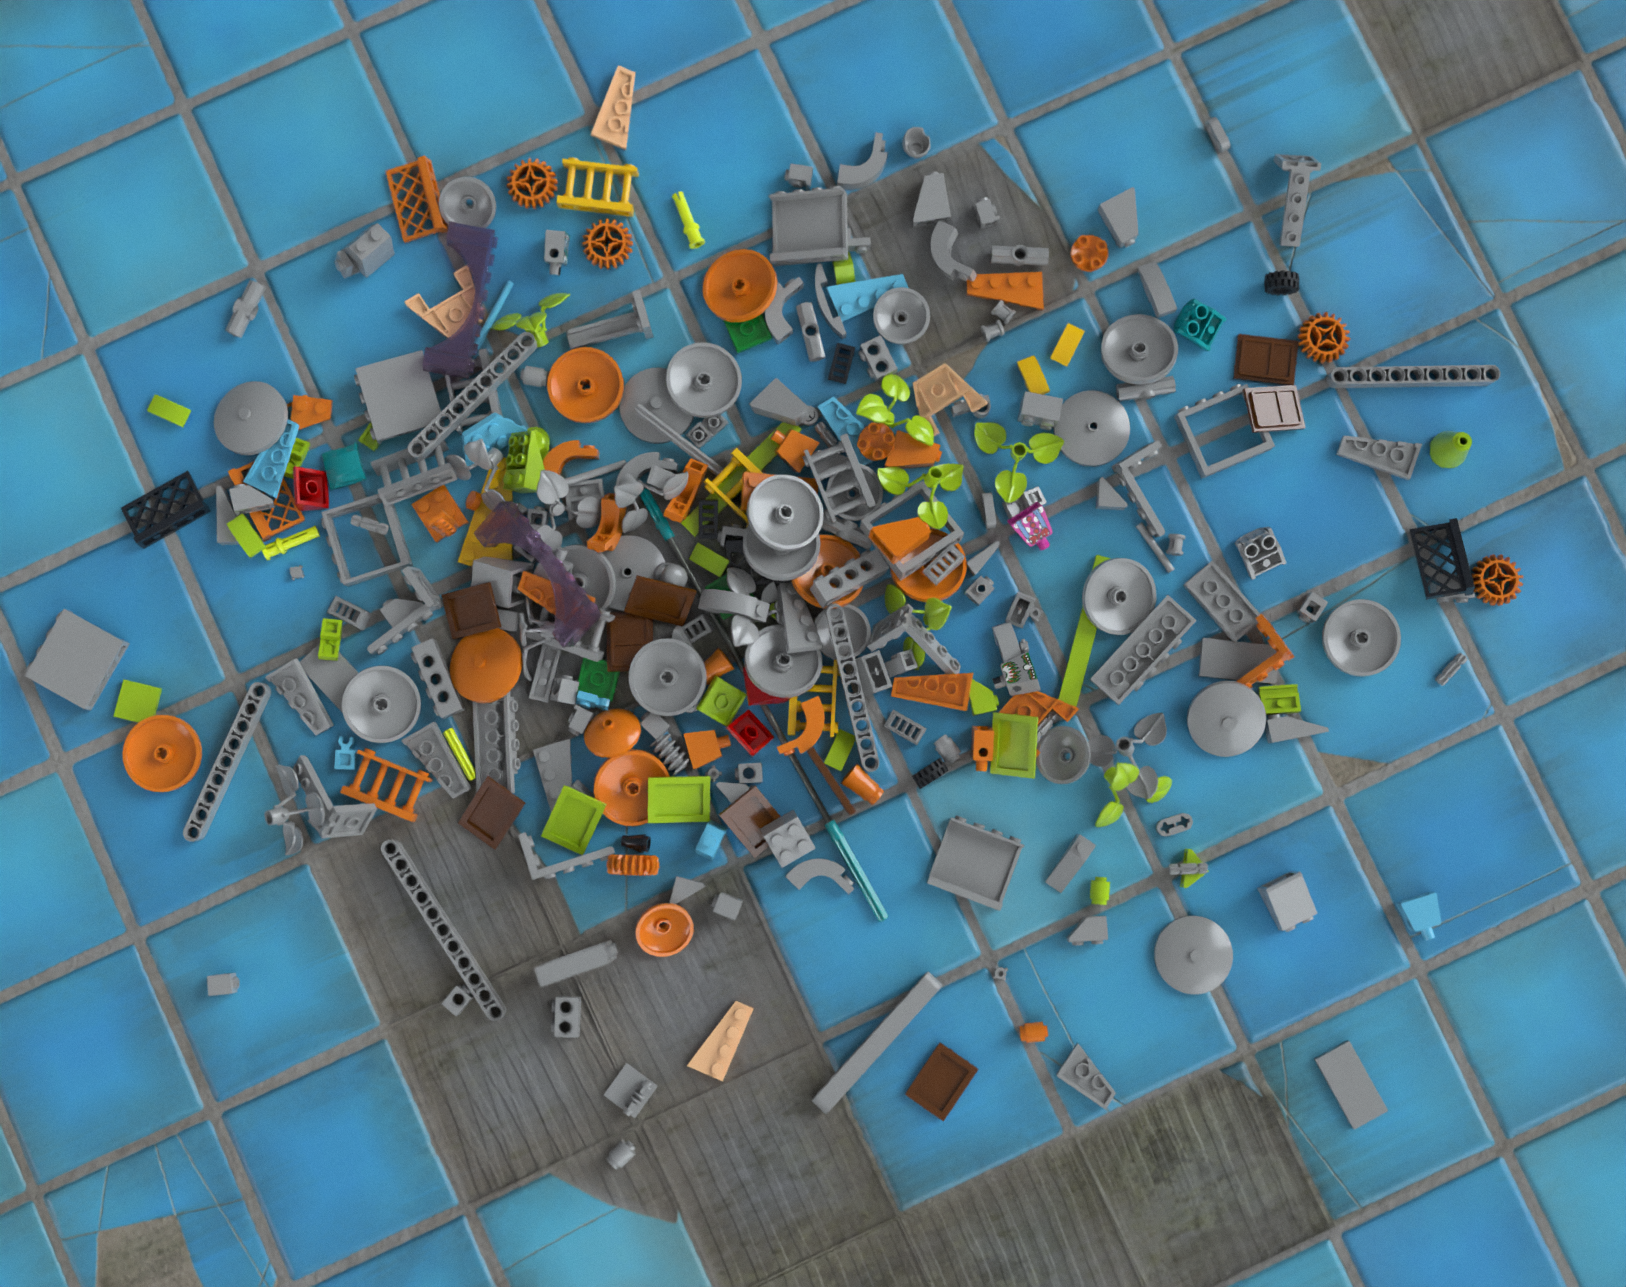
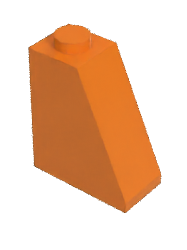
M897 430L895 447L887 457L884 468L899 467L905 469L934 466L935 461L939 462L942 451H939L941 445L933 443L932 446L926 445L914 439L908 433Z
M916 517L874 526L871 528L868 537L894 565L928 540L931 530L925 521Z

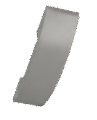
M821 263L817 264L815 291L819 309L829 327L840 338L844 339L846 338L845 328L840 316L832 318L822 287L827 286V279Z

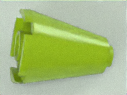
M1443 431L1437 434L1430 442V457L1439 467L1455 468L1465 461L1472 445V439L1465 432Z

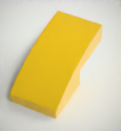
M1068 323L1050 358L1068 366L1085 331Z
M1035 355L1017 362V367L1025 380V386L1029 392L1042 395L1050 392Z

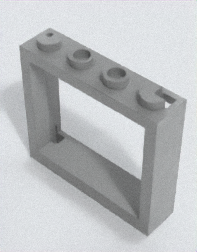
M1237 384L1231 387L1227 393H1223V391L1218 392L1212 396L1213 399L1206 401V398L1199 400L1195 403L1196 406L1189 408L1185 406L1179 409V413L1174 417L1201 479L1265 453L1275 447L1269 432H1259L1264 443L1207 467L1185 418L1239 394H1242L1245 400L1243 389L1249 388L1247 384L1243 386Z
M923 481L909 487L903 494L895 495L889 503L881 504L877 511L872 514L869 512L864 515L860 524L862 532L879 551L900 581L939 556L950 544L956 545L962 541L964 532L948 513L945 526L951 532L949 535L905 564H902L899 560L894 565L868 537L873 523L919 493L926 502H929L931 491ZM934 496L933 502L938 501V499Z
M379 494L321 512L323 516L321 524L328 533L326 540L334 553L331 555L332 560L339 569L337 576L340 582L347 587L402 570L407 566H413L395 505H384L401 562L352 578L350 576L333 519L383 503Z
M608 940L550 960L534 969L539 985L543 987L609 964L617 958L616 955L619 953L616 943Z

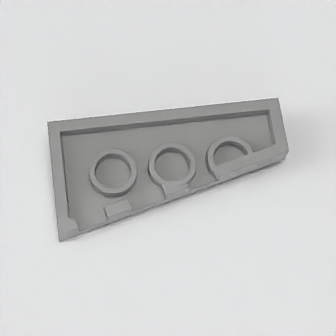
M1343 436L1336 455L1409 480L1422 444Z
M792 582L780 583L777 589L779 604L783 613L781 617L782 623H784L786 653L820 650L823 644L805 600L797 593Z
M297 658L265 677L277 687L276 690L280 695H284L289 701L288 704L291 708L298 711L300 718L315 735H319L334 726Z
M436 722L430 723L401 740L405 746L409 747L412 754L425 765L429 773L435 776L438 783L453 799L471 790L465 775Z
M571 739L533 750L551 812L563 786L570 787L572 785Z

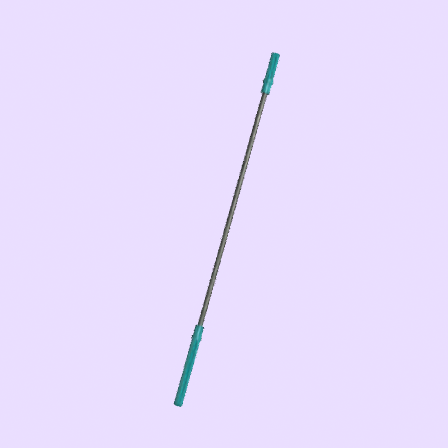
M644 488L639 494L640 498L655 522L657 530H659L665 542L668 541L681 566L687 572V577L700 598L702 588L675 542V535L669 526L668 520L663 516L650 490ZM708 612L744 676L743 668L745 664L716 613ZM760 705L781 744L787 743L788 741L768 705ZM795 753L789 754L788 757L826 822L824 826L831 836L832 842L835 843L878 922L886 920L888 914L844 838L843 832H841L835 820L830 818Z

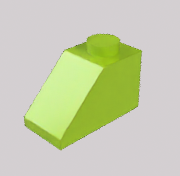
M972 679L969 702L973 716L996 711V706H999L997 695H993L992 690Z

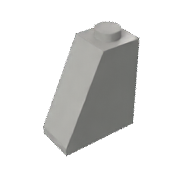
M931 172L924 177L913 218V228L935 225L939 220L944 223L950 222L951 213L944 173Z
M1132 187L1101 203L1098 207V212L1118 248L1123 246L1125 248L1130 247L1135 243L1138 236L1135 189Z
M777 378L749 404L755 414L794 426L804 423L810 414L808 406Z

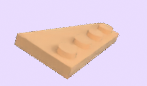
M618 65L591 132V136L626 150L635 72Z
M735 1001L687 1066L723 1081L754 1008Z

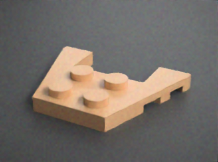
M468 265L453 273L463 290L431 309L428 308L419 293L404 301L410 310L450 341L483 323Z
M945 363L913 382L919 416L930 422L934 436L940 432L931 416L961 397L965 398L973 413L988 404L979 393Z

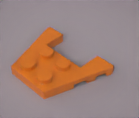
M1036 691L1014 695L999 713L1038 717L1039 725L1051 710L1068 723L1079 709L1059 699ZM1036 749V758H1037L1038 755L1041 753V752H1040L1039 750H1037V749Z

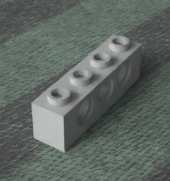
M877 549L871 552L867 550L860 555V558L856 560L852 558L842 568L835 567L829 572V575L825 577L821 575L813 580L814 584L810 590L822 608L886 573L889 566ZM861 566L866 567L868 571L863 570ZM845 574L850 575L852 579H848ZM829 583H834L837 588L831 587Z
M432 638L411 647L413 651L411 657L414 663H418L420 667L418 673L421 680L425 681L428 686L426 692L430 699L433 698L435 703L433 709L436 715L446 719L466 710L458 691L453 686L449 669L437 641ZM428 657H432L434 660L433 665L430 667L425 665ZM439 674L441 681L439 684L434 685L433 677ZM443 692L448 693V700L446 702H441L440 695Z

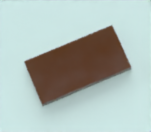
M813 747L808 749V755L849 815L854 814L856 810Z

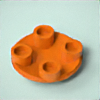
M1081 235L1071 247L1070 256L1073 264L1086 272L1100 269L1108 259L1107 243L1094 235Z
M872 422L861 431L857 446L865 458L872 461L883 460L892 453L895 447V436L893 431L885 424Z

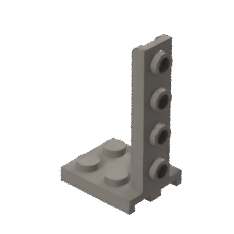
M1275 154L1274 162L1283 171H1290L1280 245L1300 247L1310 173L1320 171L1321 163L1313 156Z
M640 290L633 291L634 298H631L634 312L567 330L566 334L570 349L593 345L636 332H644L646 339L653 338Z
M1159 440L1145 445L1111 466L1113 471L1119 475L1117 477L1119 483L1128 490V498L1132 503L1135 502L1138 507V515L1147 522L1148 532L1152 536L1154 535L1155 538L1164 535L1165 530L1129 469L1143 463L1141 461L1142 458L1145 460L1158 454L1157 449L1162 447Z
M407 566L402 572L405 575L403 578L407 584L412 585L416 590L414 592L416 597L420 601H424L425 604L370 644L367 648L370 654L380 655L388 649L387 646L389 644L400 641L405 632L413 631L418 627L417 623L421 620L429 619L433 616V611L444 606L442 599L420 568Z
M908 603L873 625L867 645L872 652L877 648H883L888 641L897 639L906 631L946 674H958L960 672L961 666L958 660L953 658L947 649L935 639L934 635L925 629L922 622L912 615L913 608Z
M304 755L299 756L293 770L296 772L302 789L306 795L311 793L317 794L323 803L324 822L319 831L321 838L363 835L377 810L375 804L333 806L308 757Z
M526 832L518 835L532 880L541 877L547 880L556 877V872L563 870L564 874L575 870V866L582 865V868L593 865V860L600 858L602 862L608 860L609 855L615 854L613 847H607L538 870L537 866H540L538 855H533L531 849L535 847L532 836H527Z

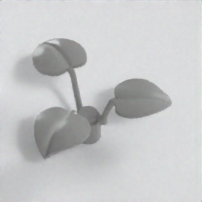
M483 439L468 442L464 446V451L467 457L474 462L470 466H467L465 460L460 456L448 455L445 457L446 463L450 462L457 477L461 480H469L471 478L469 470L476 466H480L485 470L492 469L484 488L485 492L481 495L482 500L494 513L499 515L512 514L503 496L493 489L489 490L495 471L498 469L497 464L503 459L502 453L497 448H491L487 452Z
M541 470L537 496L540 501L545 503L552 528L543 524L534 532L531 549L535 557L553 554L556 548L562 545V535L555 531L554 516H560L564 511L577 515L576 523L583 528H592L598 525L601 520V502L597 498H583L577 505V511L564 506L559 498L567 495L568 483L559 474L548 470Z
M688 472L679 473L668 478L662 486V491L643 483L641 480L637 481L629 473L625 474L619 481L620 485L614 486L615 504L619 508H624L633 503L635 509L634 511H629L624 516L621 526L623 533L637 529L647 519V510L645 508L639 509L635 498L643 491V487L659 495H664L665 500H670L677 497L686 487L689 476Z
M739 568L727 569V583L732 592L750 596L749 593L755 592V582L747 572ZM777 600L774 604L775 610L769 611L767 616L776 614V621L784 626L781 618L783 615L782 609L780 608L779 600ZM743 615L733 617L731 621V635L734 647L753 644L758 640L759 632L754 625L757 621L745 618Z
M526 596L525 604L530 625H533V623L542 625L540 629H526L528 625L525 623L524 614L520 613L519 627L521 629L520 638L522 645L526 646L527 644L526 633L541 632V637H545L540 641L523 647V673L527 680L533 681L526 661L528 650L546 641H551V638L561 637L560 622L549 623V621L534 619L532 599Z
M1152 714L1137 723L1134 728V735L1141 740L1121 737L1115 745L1108 736L1101 735L1088 741L1091 751L1090 763L1097 767H1106L1113 762L1112 754H1116L1119 751L1122 756H1128L1132 765L1138 767L1132 757L1134 752L1133 743L1142 744L1145 741L1149 746L1162 743L1167 734L1164 714ZM1144 766L1139 770L1137 779L1129 783L1126 788L1134 796L1150 799L1157 790V774L1150 766Z
M276 765L284 792L288 798L273 806V809L267 810L265 812V821L269 826L283 825L286 844L285 855H292L301 850L303 836L301 830L295 827L294 822H286V820L289 819L290 815L308 811L311 823L315 826L322 825L324 822L323 803L317 794L311 793L305 798L307 808L290 812L283 808L284 804L296 796L295 791L299 789L296 772L291 767Z

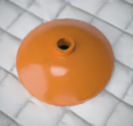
M620 708L609 709L599 713L588 723L584 732V741L588 750L594 755L604 758L616 757L626 753L637 743L641 734V725L636 715L631 711Z
M663 903L649 908L640 916L636 924L635 935L639 946L646 953L658 957H667L680 952L689 944L693 936L694 926L691 916L684 908L676 904Z

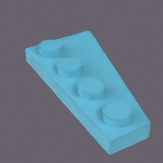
M899 274L827 286L826 289L837 315L841 317L842 321H845L874 308L878 299L885 292L899 287L908 288L904 275Z
M834 396L817 406L839 442L841 441V435L848 434L859 464L867 466L872 463V460L865 458L861 454L857 446L859 435L865 428L864 425Z
M289 419L287 420L285 430L279 440L269 449L259 453L246 475L244 483L277 499L299 429L297 423Z

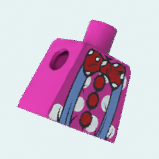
M1038 501L1007 520L1009 525L1029 547L1037 544L1038 548L1042 551L1050 546L1046 537L1051 535L1053 531L1045 510Z

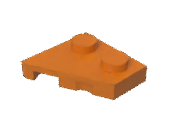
M293 395L291 421L299 425L298 430L330 420L333 400Z

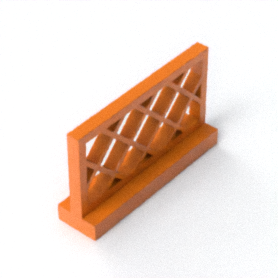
M424 155L418 157L417 161L386 171L403 242L407 243L438 232L445 233L449 231L448 224L440 213V193L430 159ZM418 166L419 173L415 179L409 173L412 168ZM393 174H403L399 184L393 181ZM407 177L414 180L410 190L402 187ZM418 183L423 185L424 188L420 196L413 193ZM400 189L408 192L403 202L398 200L397 197ZM411 195L419 198L414 208L407 205ZM422 201L428 204L425 214L418 211ZM405 206L412 210L408 219L402 217ZM416 212L423 216L419 225L411 222ZM427 218L432 221L434 228L429 230L422 228ZM410 224L417 227L413 235L407 236L406 230Z
M255 461L236 470L233 468L228 471L234 485L245 484L247 486L243 482L245 478L242 472L251 469ZM284 478L277 499L275 498L273 501L275 506L286 509L283 518L273 515L275 508H271L270 514L261 511L249 513L264 542L270 540L272 536L305 521L301 511L295 505V499ZM280 493L289 496L290 499L287 506L277 503ZM292 510L297 512L300 518L290 521L286 519L288 511ZM271 518L281 521L280 527L273 531L269 527Z

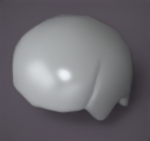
M921 127L908 129L902 142L904 151L914 158L925 156L931 147L930 136H927Z

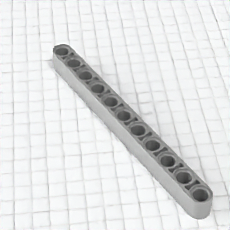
M398 840L384 841L381 846L382 854L487 1018L491 1021L502 1019L506 1014L504 1003L406 850ZM390 843H393L396 847L393 854L388 852V845ZM400 859H403L406 862V867L404 870H401L398 867V862ZM411 875L415 876L417 880L414 886H411L408 882ZM421 892H425L427 895L425 902L419 900ZM431 908H435L438 912L435 919L429 915ZM442 924L448 927L446 935L440 933V926ZM452 941L458 943L459 948L457 951H453L450 948ZM462 957H466L469 960L468 967L461 965L460 960ZM473 973L477 974L480 978L478 984L471 981ZM483 990H487L490 993L489 1000L482 998L481 993ZM494 1006L499 1007L501 1010L499 1017L492 1014Z

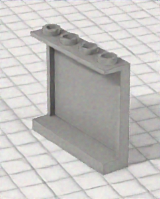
M831 186L830 189L812 188L811 191L797 189L791 193L777 191L775 194L769 195V198L772 200L773 254H770V262L774 266L848 260L847 193L843 188Z
M422 350L355 368L357 374L354 375L356 385L361 386L362 389L359 396L362 404L366 403L368 409L364 411L367 422L371 421L373 426L370 429L373 440L377 439L378 444H381L382 440L422 430L441 413ZM444 420L441 423L442 427L445 426Z
M63 609L57 615L53 628L47 632L44 644L37 649V656L28 665L25 676L81 708L92 710L130 643L115 637L77 616L72 611Z
M957 815L955 818L950 817L926 883L1001 911L1005 893L1024 845L1020 844L1021 840L1010 836L1007 839L1002 837L1003 833L997 830L986 831L984 830L985 826L976 822L970 825L966 823L967 819Z

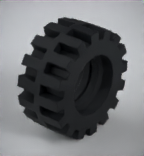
M1284 270L1270 272L1265 275L1264 291L1267 294L1276 296L1297 293L1299 291V274L1294 271Z
M940 757L912 777L921 789L949 770Z

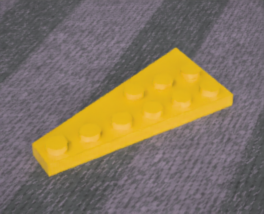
M503 457L497 464L498 469L495 471L489 490L493 489L499 492L512 512V491L503 489V478L507 466L506 458ZM489 469V470H488V473H487V476H486V479H485V482H484V485H483V488H482V491H481V495L485 492V491H484V488H485L486 483H487V481H488V479H489V476H490V474H491V472H492V469ZM481 500L480 506L474 512L458 563L472 567L473 560L482 557L513 560V513L511 515L494 513Z

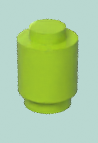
M1095 877V880H1091L1089 899H1091V904L1107 905L1110 894V882L1107 881V877Z

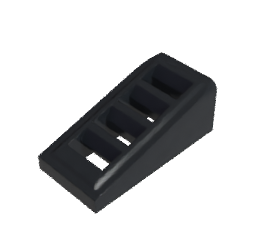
M837 342L828 380L843 384L847 383L856 347ZM839 349L849 351L850 355L839 353ZM837 357L849 359L848 363L837 360ZM835 365L846 366V370L835 368ZM834 371L845 374L844 378L833 375Z
M699 499V539H718V499ZM703 505L714 506V509H703ZM703 513H714V517H702ZM702 521H714V525H702ZM702 529H714V532H702Z

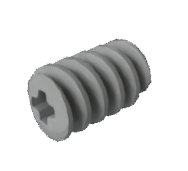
M669 733L658 738L649 747L656 746L653 752H661L658 758H665L663 764H670L668 770H675L673 773L674 777L688 766L690 758L683 759L685 752L678 753L680 745L673 747L676 740L669 741L668 739L671 736Z

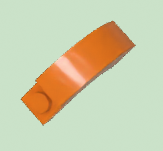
M579 440L567 441L554 447L545 456L543 465L545 470L561 475L563 467L569 461L574 459L599 460L600 452L592 445H584L581 448Z
M690 458L683 473L687 471L689 474L687 485L677 497L670 501L663 516L679 523L686 519L700 490L708 465Z
M607 493L601 499L600 524L597 532L587 541V549H592L595 552L613 551L622 534L621 526L626 515V507L619 508L615 504L614 493Z
M819 696L800 703L806 717L805 729L798 738L777 746L779 754L783 753L784 756L795 752L794 748L798 747L800 754H802L817 742L822 733L825 719L824 709Z

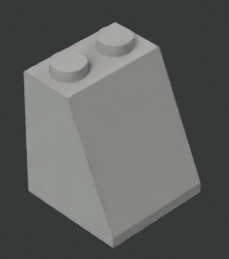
M378 223L369 226L341 249L346 252L352 264L366 278L395 255L391 236Z
M492 557L475 559L472 565L473 572L470 587L490 582L496 605L510 608L525 602L526 595L517 588L523 571L533 573L534 564Z
M1290 871L1257 888L1278 930L1289 932L1296 928V924L1300 922L1303 924L1313 920V916L1317 914L1301 872Z

